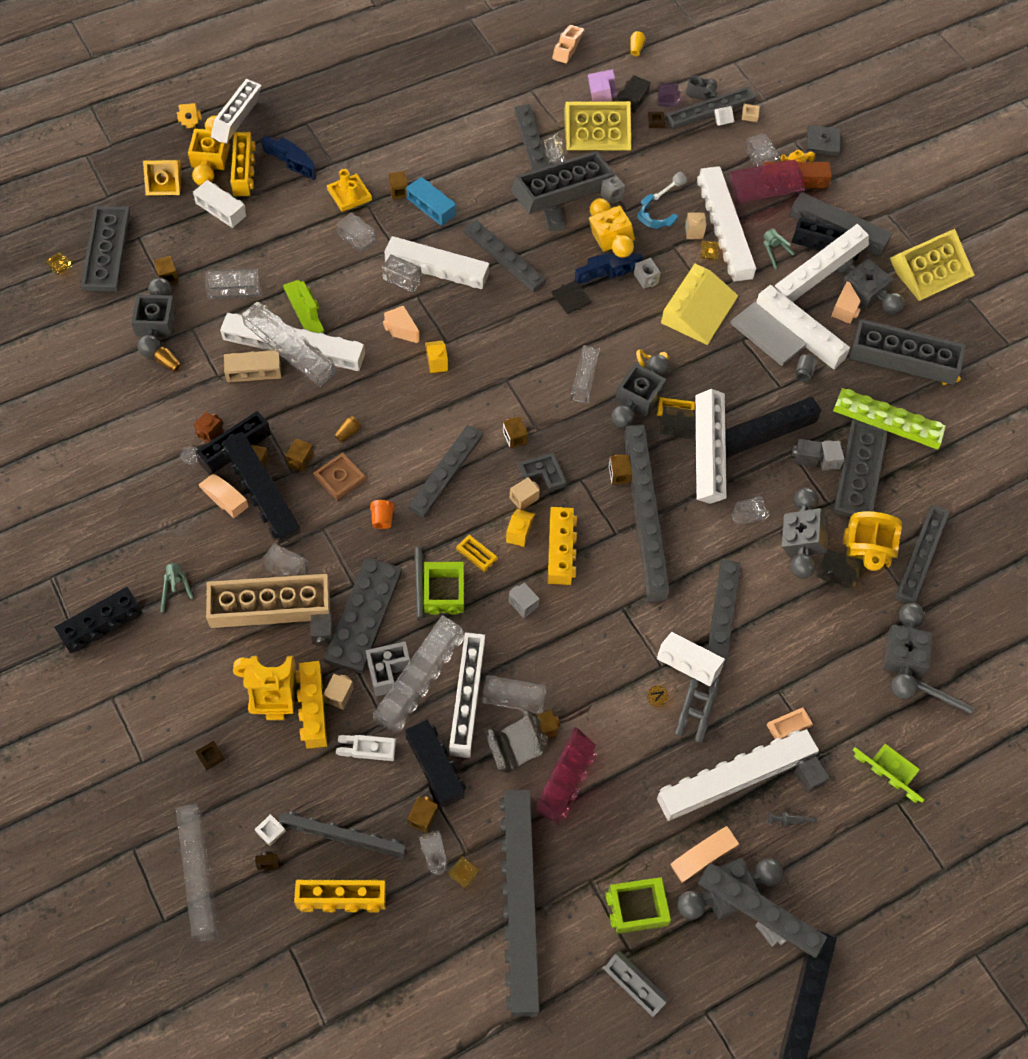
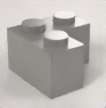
M406 642L365 650L375 697L394 693L395 686L392 673L411 669Z

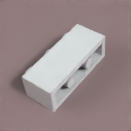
M208 180L193 191L197 205L232 228L246 217L245 205L242 201L235 199L230 193L223 191L218 185L212 184Z
M673 632L663 641L657 656L658 660L708 686H711L719 676L725 661L724 658Z

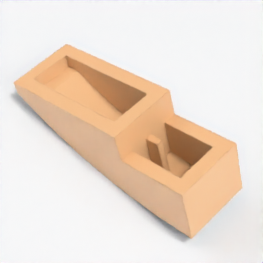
M569 25L561 34L559 43L554 47L553 59L568 63L581 40L584 29Z
M214 473L198 484L222 510L225 509L233 518L249 507L245 497Z
M728 826L687 851L672 862L670 866L681 883L705 870L709 863L715 864L719 859L737 849L739 843Z

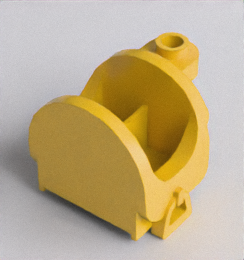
M854 513L849 520L848 528H845L843 544L847 547L846 559L850 557L863 559L864 566L871 571L881 569L884 564H886V567H890L892 557H898L902 521L895 516L885 513Z
M258 656L239 658L234 661L233 673L236 676L244 677L243 685L248 689V711L250 714H266V720H284V714H293L296 693L294 656H287L286 661L278 667L262 666Z

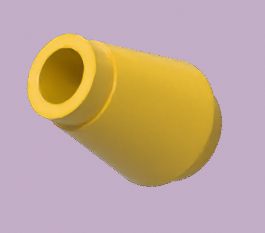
M637 31L630 38L631 55L633 56L640 55L646 41L645 35Z

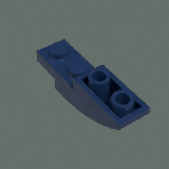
M266 135L262 137V148L265 153L286 161V166L291 171H295L313 180L316 179L315 166L301 148L283 137L279 141Z
M614 253L588 258L587 265L575 270L574 280L579 285L595 278L603 277L606 274L611 279L620 277L625 273L634 271L635 264L642 261L643 256L631 253L628 257L620 258Z

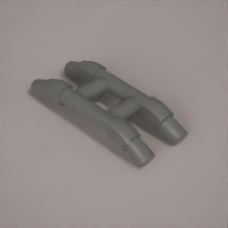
M691 677L675 730L676 735L683 736L688 717L691 716L701 719L694 741L703 742L719 688V677L710 686L708 693L696 690L699 681ZM694 698L706 701L703 711L691 708Z

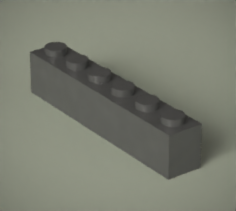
M803 192L799 194L793 203L789 215L797 220L801 217L845 230H850L858 224L869 235V244L863 250L879 257L883 254L892 236V232Z

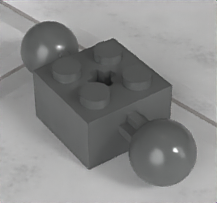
M852 257L835 270L838 273H848L844 278L841 289L843 290L847 281L850 282L863 308H869L880 299L883 310L889 315H897L904 309V298L898 293H888L894 279L869 258L856 267L853 265Z
M160 277L150 281L148 285L150 295L137 294L131 324L136 336H142L138 340L137 348L140 354L145 357H154L155 352L161 348L160 340L157 337H172L176 306L173 296H169L171 293L170 283Z
M659 354L651 356L647 361L646 368L636 363L632 366L617 388L615 401L623 405L615 407L612 411L611 419L615 426L619 428L630 426L635 418L634 411L646 417L648 416L665 389L667 379L662 376L669 370V361L665 356Z
M809 487L799 489L794 496V503L800 511L784 514L782 548L790 558L794 557L791 560L790 568L792 573L798 578H808L814 573L816 564L810 555L827 553L828 518L821 508L814 509L818 505L819 497L817 492Z
M907 603L900 608L899 620L904 627L893 624L886 634L882 669L892 672L900 671L891 682L893 694L900 699H909L916 694L918 685L913 676L923 678L930 664L932 633L916 629L925 618L923 608L916 603Z
M743 858L718 867L758 894L760 893L756 885L761 883L764 886L772 887L779 884L783 878L781 864L772 858L761 860L752 873H749ZM703 886L704 893L686 891L681 894L677 902L679 913L684 918L690 920L701 917L705 907L710 904L718 921L741 912Z

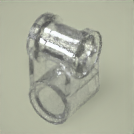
M757 496L752 499L738 501L731 514L732 521L741 525L753 521H761L769 517L770 512L766 510L763 503L764 498Z
M436 830L419 835L420 845L429 871L434 875L443 874L447 869V860L440 831ZM434 860H439L440 864L436 865Z

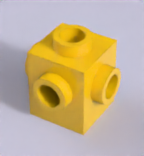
M196 103L179 105L180 112H177L178 122L186 125V128L196 127V124H199V120H202L201 112L197 110ZM188 113H191V119L187 118Z

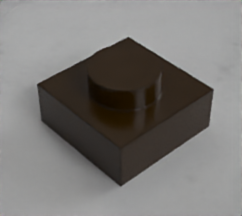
M648 112L649 128H665L664 112Z
M214 740L195 751L206 771L225 760Z
M263 852L261 855L255 856V865L258 870L280 868V859L278 854H274V852Z

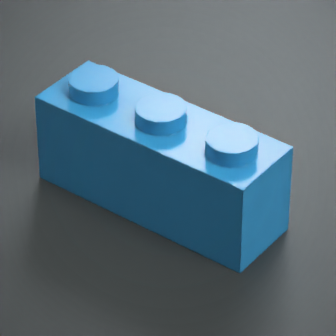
M420 177L406 187L407 199L439 225L443 226L456 216L455 202L446 197L442 191L432 186L429 181Z

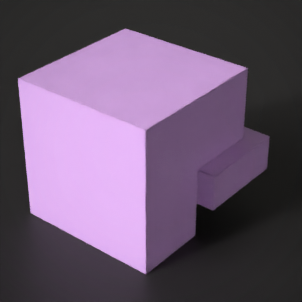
M613 69L588 74L592 102H612V98H617Z

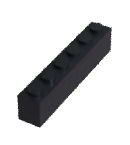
M809 397L725 430L726 458L816 423L822 411L813 397Z
M241 432L223 441L221 452L224 458L231 461L232 465L230 467L233 473L241 478L240 484L245 492L248 490L251 497L249 499L252 505L259 508L261 512L259 516L264 524L267 523L269 525V533L273 540L277 539L280 544L299 534L300 526L245 434Z
M819 931L827 936L819 954L814 958L805 952L778 1059H807L837 941L835 936Z

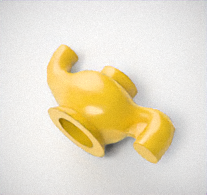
M796 150L787 158L786 155L782 154L780 160L781 162H806L808 159L810 162H813L815 153H803L800 150Z

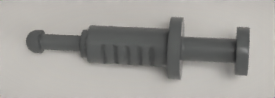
M782 812L781 816H773L772 813H769L768 823L773 824L774 821L781 822L782 826H787L788 823L804 824L805 821L815 823L817 818H805L803 815H787L786 812Z

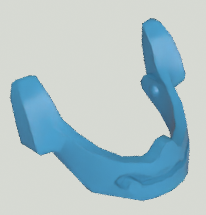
M653 194L647 195L641 201L643 206L637 213V218L644 225L654 229L666 225L672 227L679 217L677 214L674 213L664 220H654L650 217V213L644 212V210L649 208V204L654 198Z

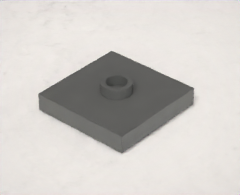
M808 125L807 153L814 152L815 154L839 156L840 129Z

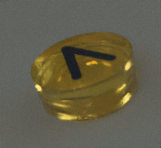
M656 685L649 689L647 700L652 706L661 707L667 702L668 692L664 687Z

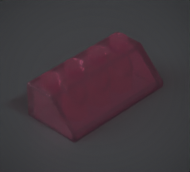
M796 159L730 172L735 205L796 194L805 190L802 172Z
M576 727L553 769L537 804L536 813L557 824L560 823L562 818L566 820L571 809L568 805L571 800H576L580 791L577 787L580 782L584 783L588 775V771H586L588 764L593 765L597 753H594L596 745Z

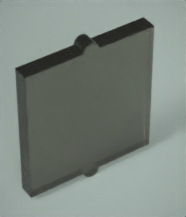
M576 280L566 285L563 284L562 287L551 291V294L566 314L581 310L582 307L592 302Z

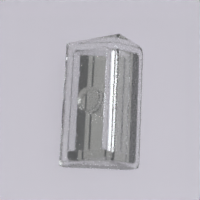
M557 134L543 141L548 166L566 161L563 143Z

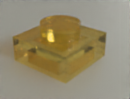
M702 241L700 258L717 260L719 243Z
M61 252L46 260L47 266L57 275L72 266L70 260Z
M461 857L448 873V876L466 889L479 873V869L464 857Z

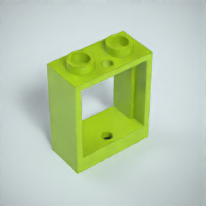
M424 562V613L432 615L439 613H449L452 615L464 613L463 562ZM429 578H459V600H429Z
M662 877L610 885L608 892H606V902L608 906H611L613 913L610 914L611 927L616 929V934L665 927L671 921ZM651 888L657 917L623 922L617 893Z

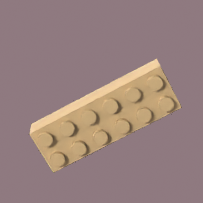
M327 574L207 582L206 619L210 628L311 621V615L330 614V590Z

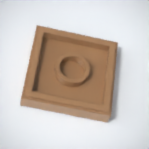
M343 452L313 472L314 477L336 501L366 481V476Z

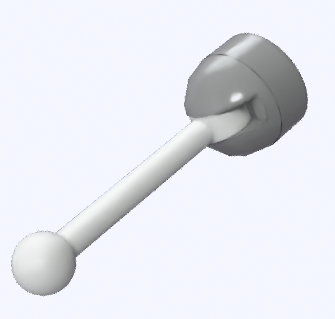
M682 172L676 173L672 179L673 183L660 193L654 194L653 199L659 200L660 196L674 185L678 187L684 185L687 182L686 176Z

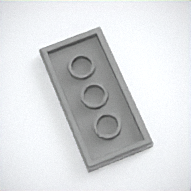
M756 302L731 320L730 324L781 366L806 347V343Z

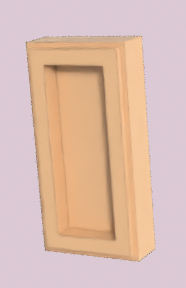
M803 707L767 723V727L774 739H785L793 731L799 730L801 732L813 726Z

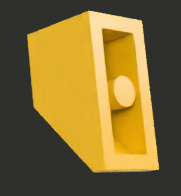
M443 340L425 342L430 373L448 371V357Z
M517 509L513 513L507 528L506 542L525 547L535 514Z

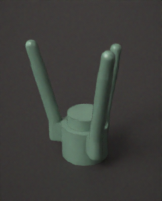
M770 229L764 234L765 241L763 244L776 270L777 265L770 246L776 247L781 244L791 255H795V253L789 248L791 244L779 235L775 229Z
M172 563L166 566L161 613L165 611L168 583H171L172 592L175 593L176 584L182 580L189 598L193 599L192 591L186 579V572L182 571L180 564Z

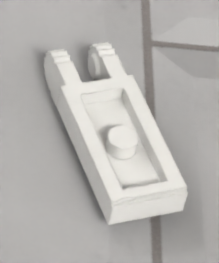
M340 735L338 737L340 743L353 744V748H337L336 754L340 756L394 761L397 742L395 738L364 735Z

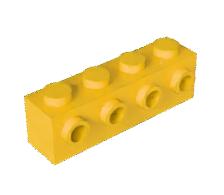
M251 132L234 133L231 169L233 196H250L251 189H254V182L251 176H254V166L252 164H255L253 152L256 151L255 141H252Z
M551 507L548 584L571 585L572 578L576 577V566H572V562L576 561V549H573V544H576L577 532H573V527L577 526V516L574 515V508Z
M320 661L299 663V671H296V681L300 683L301 689L297 690L298 702H302V709H298L299 721H303V728H300L301 741H305L307 749L328 747Z
M296 880L294 903L301 912H313V909H322L323 912H335L336 909H345V912L353 913L358 912V909H367V912L377 913L380 912V909H385L386 883L385 880Z

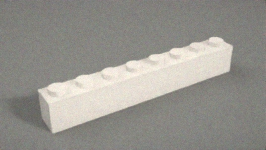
M720 166L702 168L700 175L697 177L698 186H701L702 198H705L706 210L710 212V221L714 224L715 236H718L719 248L723 250L724 262H727L728 274L731 275L733 282L753 279L756 266Z
M227 313L220 329L222 338L226 341L265 350H279V353L355 371L360 370L365 356L364 344L358 341H348L341 337L335 338L323 333L310 332L306 329H296L289 325L283 326L254 317H244L236 313Z
M807 729L801 732L796 730L785 739L777 738L770 743L771 745L766 747L763 745L758 746L750 754H739L729 763L723 761L717 764L715 769L710 771L704 769L694 778L686 777L673 787L671 785L660 789L657 801L667 820L670 821L795 767L801 760L807 757L812 759L819 750Z

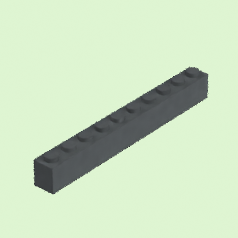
M645 425L626 426L624 442L626 455H629L632 470L630 485L647 602L666 601L669 594V584Z
M504 790V798H500V811H504V818H501L500 823L501 831H505V839H501V852L506 853V861H502V874H506L507 881L503 882V896H507V904H503V917L508 918V927H504V940L509 942V949H505V963H509V972H505L506 986H510V996H506V1010H511V1017L538 1016L539 994L530 790Z

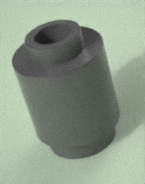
M810 354L802 355L799 358L796 369L798 380L807 382L813 377L817 364L816 358Z

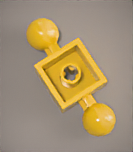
M211 116L206 120L205 130L194 129L188 156L191 168H194L192 173L193 180L199 186L207 180L211 183L213 182L214 172L212 169H225L230 143L229 141L227 143L219 142L211 137L214 119L217 116Z
M595 199L590 205L592 217H589L593 236L603 252L612 249L616 256L620 258L628 257L634 250L633 241L635 240L631 222L621 206L611 208L610 203L606 199Z

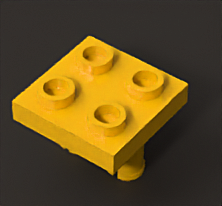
M347 169L339 171V181L327 185L328 192L341 212L372 201L371 194L357 174L350 176Z

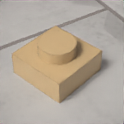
M744 104L741 120L757 122L760 106Z

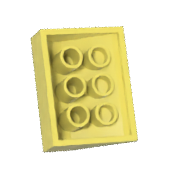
M630 102L565 103L566 151H631Z
M955 229L890 258L896 274L918 301L974 276Z
M694 264L665 307L661 323L708 345L734 305L738 295L711 270Z

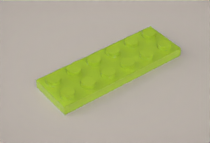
M841 389L833 410L839 414L939 450L946 427V425L939 421L929 420L922 415L907 412L903 408H896L886 402L874 400L870 396L855 393L851 389Z

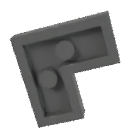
M554 453L518 463L523 479L529 477L532 480L543 477L548 491L566 487L567 482Z

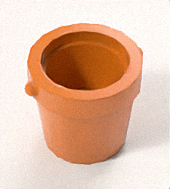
M375 500L371 502L372 527L377 529L390 528L395 504L388 500Z

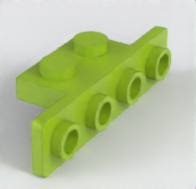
M299 280L284 284L283 288L303 329L318 334L324 333V328L317 313L319 305L317 300L312 298L311 288L306 287L304 281L300 282Z
M887 744L882 746L873 760L854 747L852 751L855 752L854 757L863 764L866 761L873 766L871 770L880 777L884 774L890 778L888 783L898 790L903 788L907 791L906 796L913 802L917 803L919 800L923 803L925 801L922 796L908 787V784L920 770L918 767Z

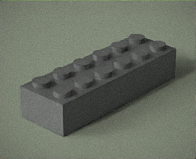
M598 151L517 175L515 176L511 191L527 213L531 214L601 191L602 181L614 176L615 173Z
M860 319L855 331L849 359L955 385L961 372L966 345Z

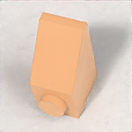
M846 282L831 315L851 324L853 318L857 319L861 310L858 308L860 299L850 282Z
M404 306L384 313V328L386 331H390L393 337L415 343L419 342V330Z

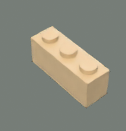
M279 350L224 354V373L227 383L282 378Z

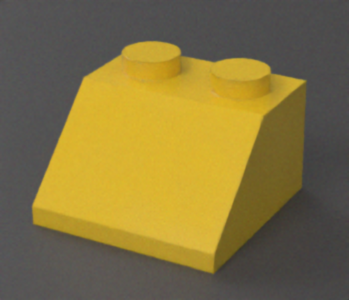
M181 160L143 161L146 195H180L182 180Z

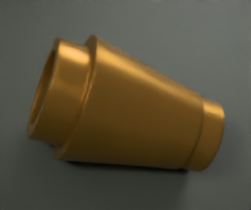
M161 347L154 354L156 362L174 372L181 368L182 364L168 348Z
M350 416L345 419L334 436L342 443L359 432V428L362 426L356 418Z

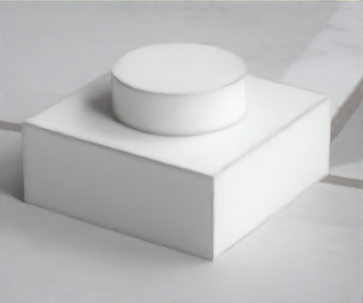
M732 106L715 109L717 126L734 122Z
M271 814L254 829L269 846L286 832L285 828Z

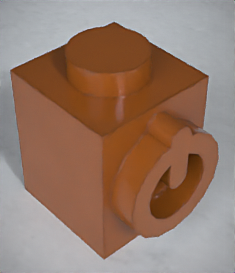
M205 412L194 423L197 437L207 443L224 433L222 429L224 423L217 414Z

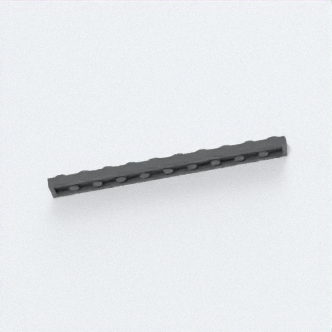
M530 104L514 106L515 116L531 171L548 166ZM560 204L543 210L549 232L565 230L566 224Z

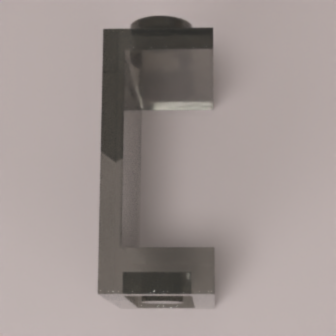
M525 710L523 711L525 718L501 731L490 729L485 732L499 771L509 773L550 751L547 745L549 743L548 738L541 730V720L537 714Z

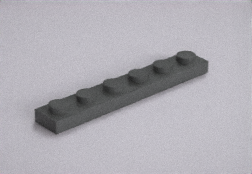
M748 86L667 113L665 119L672 129H676L714 116L715 109L732 106V109H735L744 104L755 102L756 96Z
M475 220L464 228V233L532 292L546 284V279L480 222Z
M469 425L464 428L408 505V510L423 518L426 517L482 439L483 432Z
M934 505L930 506L895 599L906 604L916 602L949 511Z
M721 559L707 648L708 651L725 659L722 670H725L740 571V562Z
M281 812L279 823L284 828L405 859L406 845H403V842L397 839L388 841L382 839L383 837L378 834H362V831L358 829H343L339 824L332 822L329 825L324 824L317 818H302L295 812H288V814Z
M709 863L698 881L699 885L814 958L817 957L827 939V936Z

